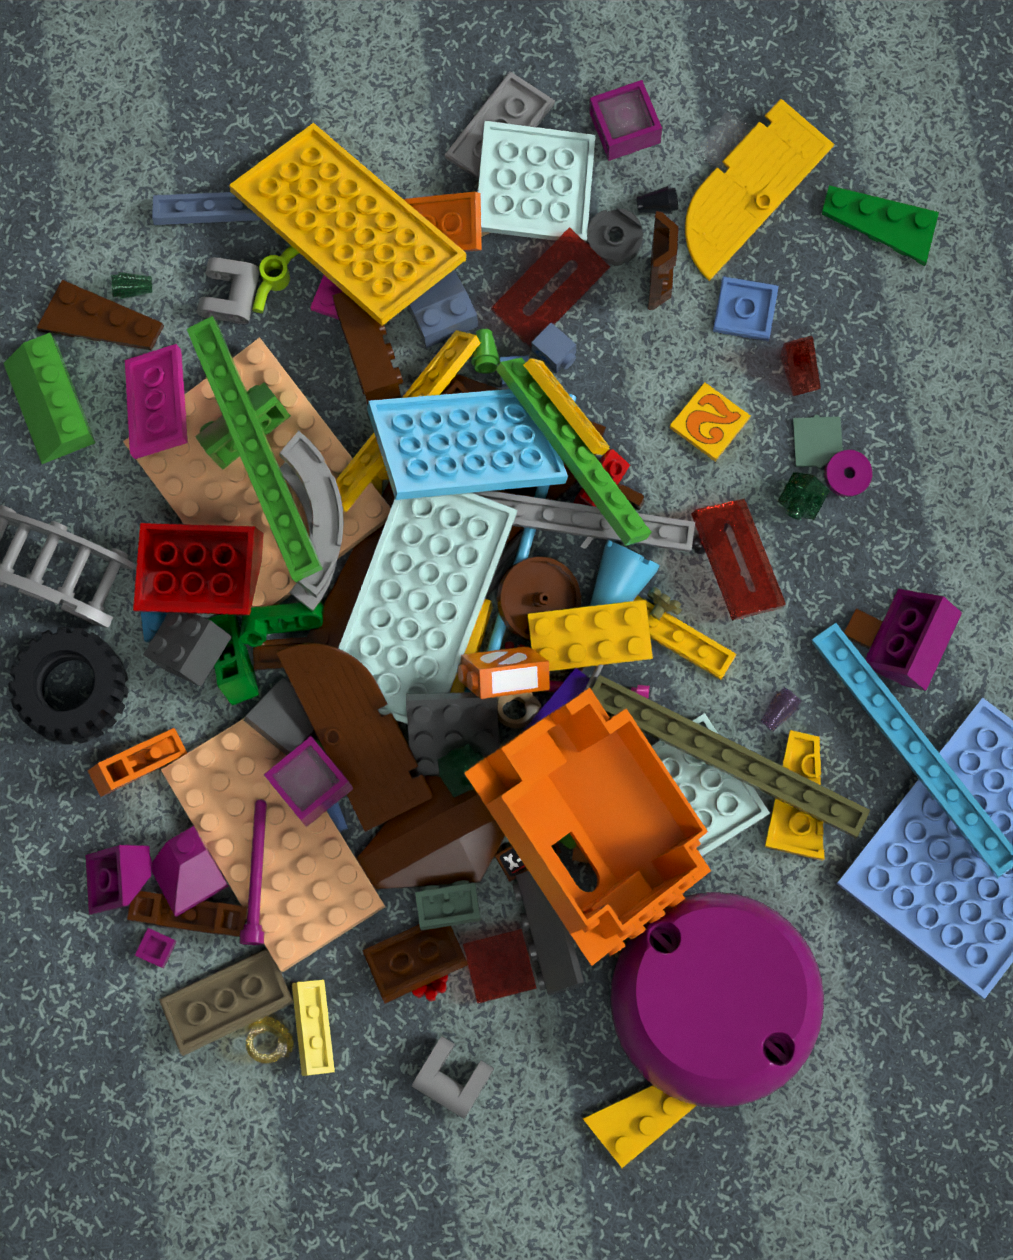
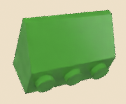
M262 383L260 386L255 385L247 391L265 435L269 434L291 416L265 383ZM223 415L216 421L206 423L200 429V433L195 436L205 452L222 470L240 457Z

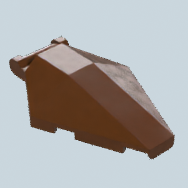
M425 776L424 778L434 797L388 820L356 859L375 890L446 885L463 880L469 881V883H481L505 838V834L468 779Z

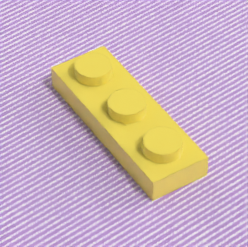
M324 980L292 983L302 1076L335 1072Z

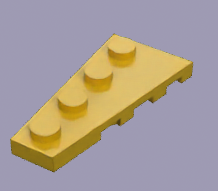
M790 730L782 766L821 785L820 737ZM775 798L764 847L824 861L823 822Z
M652 1085L582 1119L620 1167L623 1168L697 1105L673 1098Z

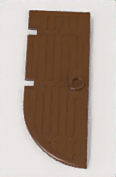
M317 643L297 644L276 651L327 756L353 787V790L346 795L365 832L434 797L423 774L414 779L412 778L409 771L418 767V764L393 714L389 713L384 717L381 716L379 709L388 704L376 680L358 659L336 647Z

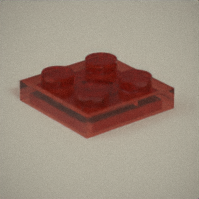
M522 929L463 944L477 1004L537 989Z

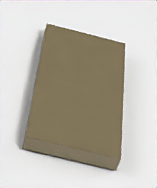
M267 948L159 999L182 1056L294 1003L282 972Z

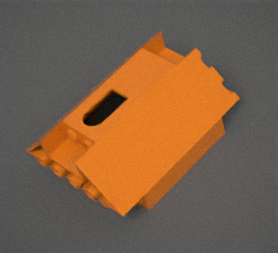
M591 688L583 691L521 732L508 743L478 761L464 773L591 966L606 954L611 956L626 946L623 942L626 938L629 937L631 940L646 930L643 926L649 921L651 924L666 914L663 910L665 907L669 906L672 908L685 899L683 893L711 872V869L697 850V847L701 845L698 839L708 832L627 708L610 718ZM568 833H570L597 875V886L592 892H585L576 885L551 847Z

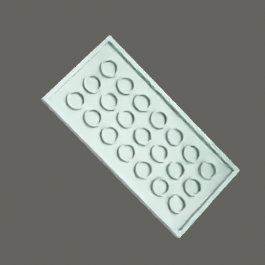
M473 493L401 500L394 499L338 648L358 659L376 680L388 704L379 709L380 714L387 715L392 713L396 720L408 724L407 694L450 693L458 672V665L461 664V655L466 651L518 510Z

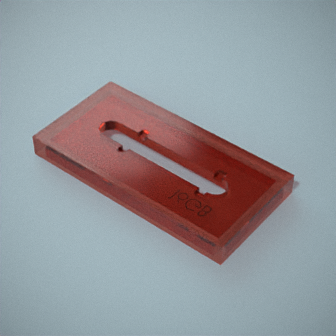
M569 227L490 310L532 349L531 342L550 323L555 325L609 270L610 266ZM569 261H575L577 269L534 314L526 316L523 313V308Z
M745 498L696 509L691 513L732 621L777 610L786 605ZM724 523L729 524L733 530L754 584L755 592L748 589L744 577L740 574L741 569L727 533L723 530Z

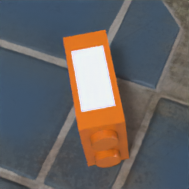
M529 646L461 655V664L458 665L457 669L459 681L480 699L550 690L549 661Z

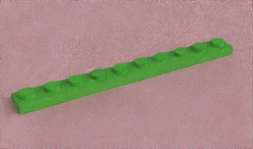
M211 316L186 330L292 579L298 582L323 568L217 321Z

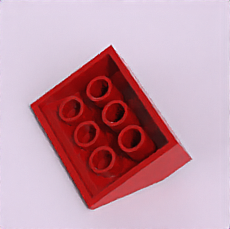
M140 523L133 611L250 615L262 563L264 533L255 526Z

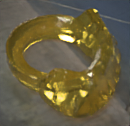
M266 1016L248 1025L249 1033L245 1046L248 1054L255 1061L273 1063L281 1057L288 1058L289 1053H292V1048L294 1047L293 1036L289 1033L288 1028H285L279 1020ZM265 1032L273 1033L278 1038L277 1049L271 1054L259 1053L253 1045V1039L258 1034Z

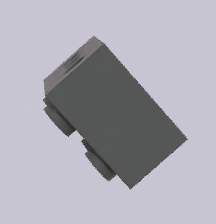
M168 613L143 655L165 671L201 687L232 636L211 620L197 614Z

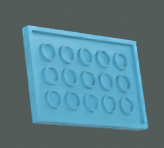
M510 389L368 401L367 411L395 500L565 484L568 475L562 459Z

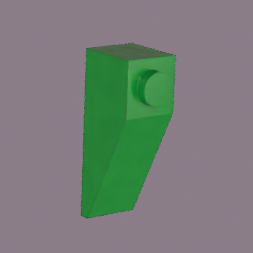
M220 614L208 619L232 636L214 665L218 688L232 706L259 696L256 675L246 644L240 640L241 629L237 616Z

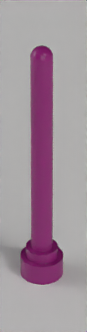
M263 799L257 800L254 807L247 924L240 931L239 942L243 945H264L265 932L262 931V925H259L267 803Z

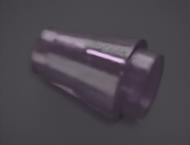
M783 687L780 692L776 691L760 721L774 732L777 727H780L800 710L798 706L802 700Z

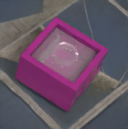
M643 80L590 97L589 114L608 161L661 143L662 126Z
M311 736L264 774L306 827L353 790L349 781Z

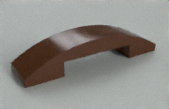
M139 891L130 903L127 920L202 933L240 937V931L243 930L247 922L248 907L202 901L176 917L163 894Z

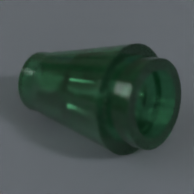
M119 271L118 274H111L113 297H120V300L152 293L151 276Z

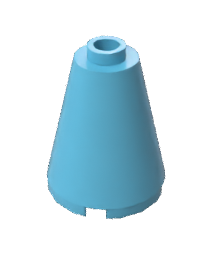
M607 540L590 606L633 601L656 574L660 565L651 560L644 559L642 555L624 546Z

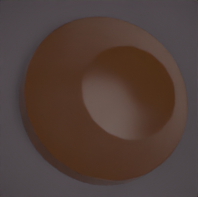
M531 557L517 562L504 574L498 587L497 606L506 627L519 638L531 642L528 614L580 608L581 593L576 578L561 562L548 557Z

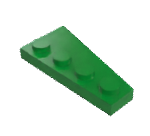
M829 185L822 215L852 230H857L867 235L869 239L877 243L879 241L892 248L893 251L903 256L906 255L925 266L939 212Z

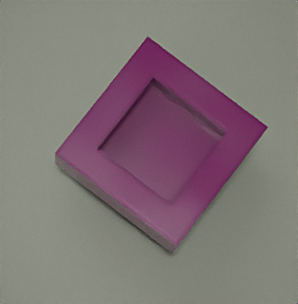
M147 928L135 956L164 969L177 941Z

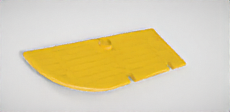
M782 99L765 115V118L771 124L766 127L763 123L758 122L722 161L729 168L726 173L716 168L699 186L690 201L685 219L686 243L694 264L708 281L717 274L835 145Z

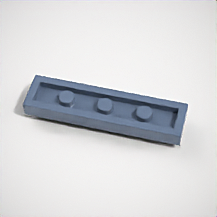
M231 192L153 195L152 220L154 225L262 220Z

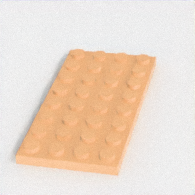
M242 719L161 769L194 827L202 837L241 906L248 907L255 802L259 799L266 801L259 925H262V931L265 932V946L280 971L284 972L386 906L328 812H324L306 827L267 780L264 774L285 758L286 755Z

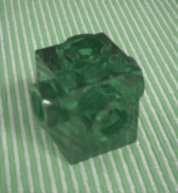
M793 472L778 502L786 509L785 513L793 519L801 520L805 518L815 520L830 490L815 475Z
M470 744L461 748H455L447 755L437 759L440 778L454 798L469 790H475L464 773L484 757L480 752L475 753Z

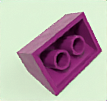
M898 588L865 660L876 673L903 686L926 691L962 612L944 596Z

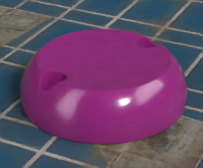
M724 892L697 893L685 896V899L674 907H665L663 910L666 914L651 924L649 921L643 926L646 930L631 940L628 938L625 943L626 946L621 950L611 981L610 1004L615 1032L623 1051L632 1065L646 1080L667 1095L685 1103L701 1107L725 1108L752 1103L769 1096L791 1080L806 1063L816 1044L824 1013V992L819 967L810 947L799 931L780 913L764 903L746 896ZM654 939H655L666 951H664V952L658 951V950L654 947V944H653ZM766 1048L779 1061H771L770 1059H768V1057L766 1056Z

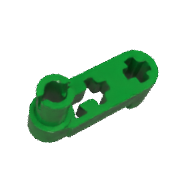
M322 600L313 612L302 603L251 608L250 615H242L241 642L251 647H258L266 641L267 634L304 631L320 627L323 624L324 617Z

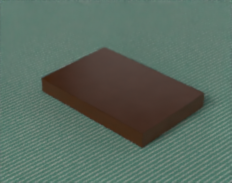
M420 924L362 950L384 1003H388L469 965L451 926L421 930Z

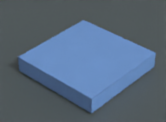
M723 276L713 332L769 341L779 286Z

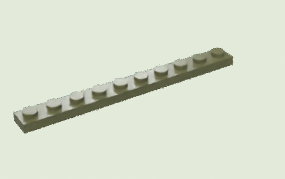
M599 675L592 688L593 693L607 714L614 716L627 708L641 731L854 838L858 837L871 811Z

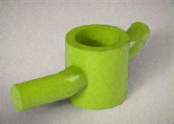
M292 246L285 249L280 256L269 255L261 261L259 271L263 282L256 292L252 308L254 312L263 313L270 290L280 291L288 286L290 273L287 265L299 254ZM271 270H282V273L277 277H269L268 275Z

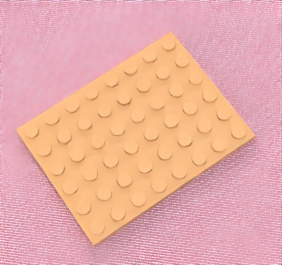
M259 337L232 359L246 391L255 385L260 386L262 383H265L291 415L266 435L279 468L285 463L279 456L281 450L300 431L322 454L325 463L336 480L353 458ZM206 378L185 394L188 443L136 460L184 524L255 526L264 533L262 563L251 608L279 605L291 595L290 591L296 582L292 580L242 459L238 457L222 470L205 452L195 437L206 423L216 421L222 416L220 407ZM128 437V438H127L126 440H124L123 442H124V444L126 445V447L129 449V437ZM286 482L309 535L308 522L303 506L294 490ZM372 483L364 489L347 512L343 511V537L338 559L386 523L391 508Z

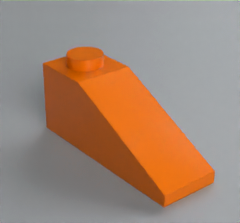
M172 728L97 763L88 770V773L100 797H103L187 754V751L176 729Z

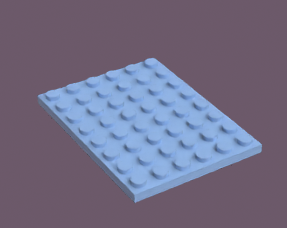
M982 698L939 754L1013 846V720ZM918 779L836 884L983 1000L1013 963V868L997 879Z

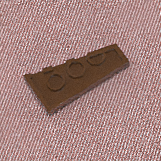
M64 280L61 281L37 326V330L40 332L58 333L69 337H82L93 341L116 343V345L146 350L153 349L164 328L162 322Z

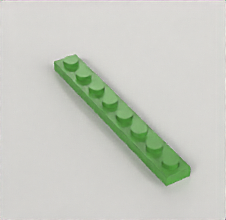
M523 358L500 362L496 371L624 545L627 546L646 540L652 533L618 488L609 473L524 367L523 364L526 362Z

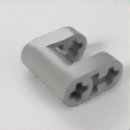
M216 257L209 258L205 274L212 279L232 282L228 300L201 297L199 298L196 313L203 318L213 316L215 320L248 324L260 274L259 267L248 262Z
M441 1036L414 1080L412 1087L465 1119L494 1068L481 1060L466 1086L461 1085L440 1072L455 1046L453 1042Z

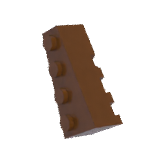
M344 292L332 295L346 343L349 345L348 348L354 368L357 369V376L363 396L365 395L367 406L368 401L401 398L399 385L403 384V379L399 367L393 368L391 360L395 359L391 343L385 344L383 336L387 335L385 326H381Z

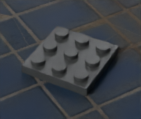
M473 692L406 695L409 748L418 764V767L411 770L412 777H418L422 774L424 777L465 775L464 773L478 761L500 748L497 697L480 699Z

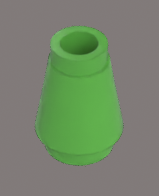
M480 329L476 331L475 335H477L481 344L473 352L471 363L476 372L488 374L496 371L500 359L492 331Z

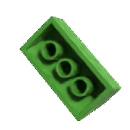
M51 333L24 342L3 364L41 463H47L95 444L96 442L65 362Z

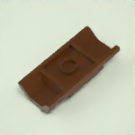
M658 211L655 213L651 249L648 310L656 309L671 298L673 269L676 266L679 226L663 212Z

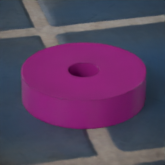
M843 450L835 454L827 462L824 471L825 481L829 489L842 497H853L865 491L871 483L873 474L869 460L862 453L855 450ZM845 469L852 471V478L845 477Z

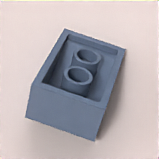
M455 270L407 306L426 348L449 339L456 330L467 332L478 327L477 313Z

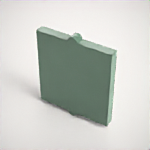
M815 415L811 418H793L795 467H817V469H821L822 466H826L831 457L843 451L841 417H820Z

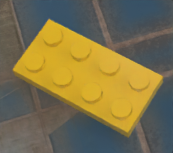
M646 600L528 614L531 647L549 661V671L653 659Z

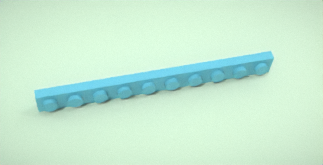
M837 623L813 638L812 644L993 875L998 879L1012 869L1013 846Z

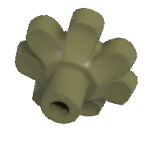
M656 587L649 590L647 596L655 604L650 615L655 619L660 620L665 611H670L676 615H679L682 611L679 608L682 605L679 601L670 600L669 596L661 593Z

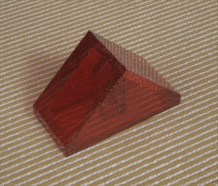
M812 335L784 343L780 359L792 395L796 396L821 389Z

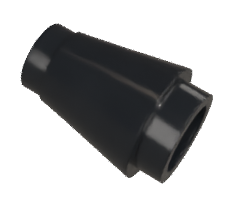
M666 186L642 196H637L639 213H656L658 211L664 214H672V211L679 210L676 188Z

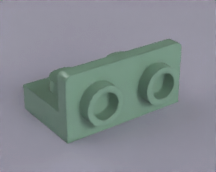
M463 880L452 883L451 887L439 888L437 885L423 887L420 892H415L421 930L481 921L475 883L469 884V881Z

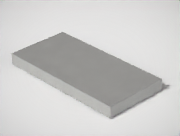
M509 72L445 153V158L476 179H479L484 121L537 127L554 106L555 100L514 73Z

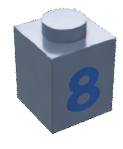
M552 323L531 342L532 352L556 373L562 367L565 370L568 369L576 359V344Z

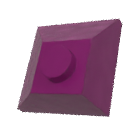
M194 826L168 840L152 862L151 871L176 917L229 886Z
M118 845L85 855L89 915L125 907L131 903L152 876L150 846Z

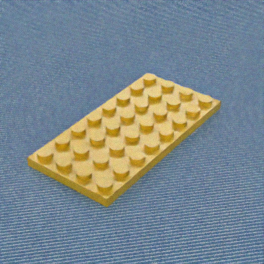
M314 123L229 184L230 192L381 326L466 261V252Z

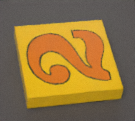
M704 382L671 423L670 429L716 462L748 422L751 415Z

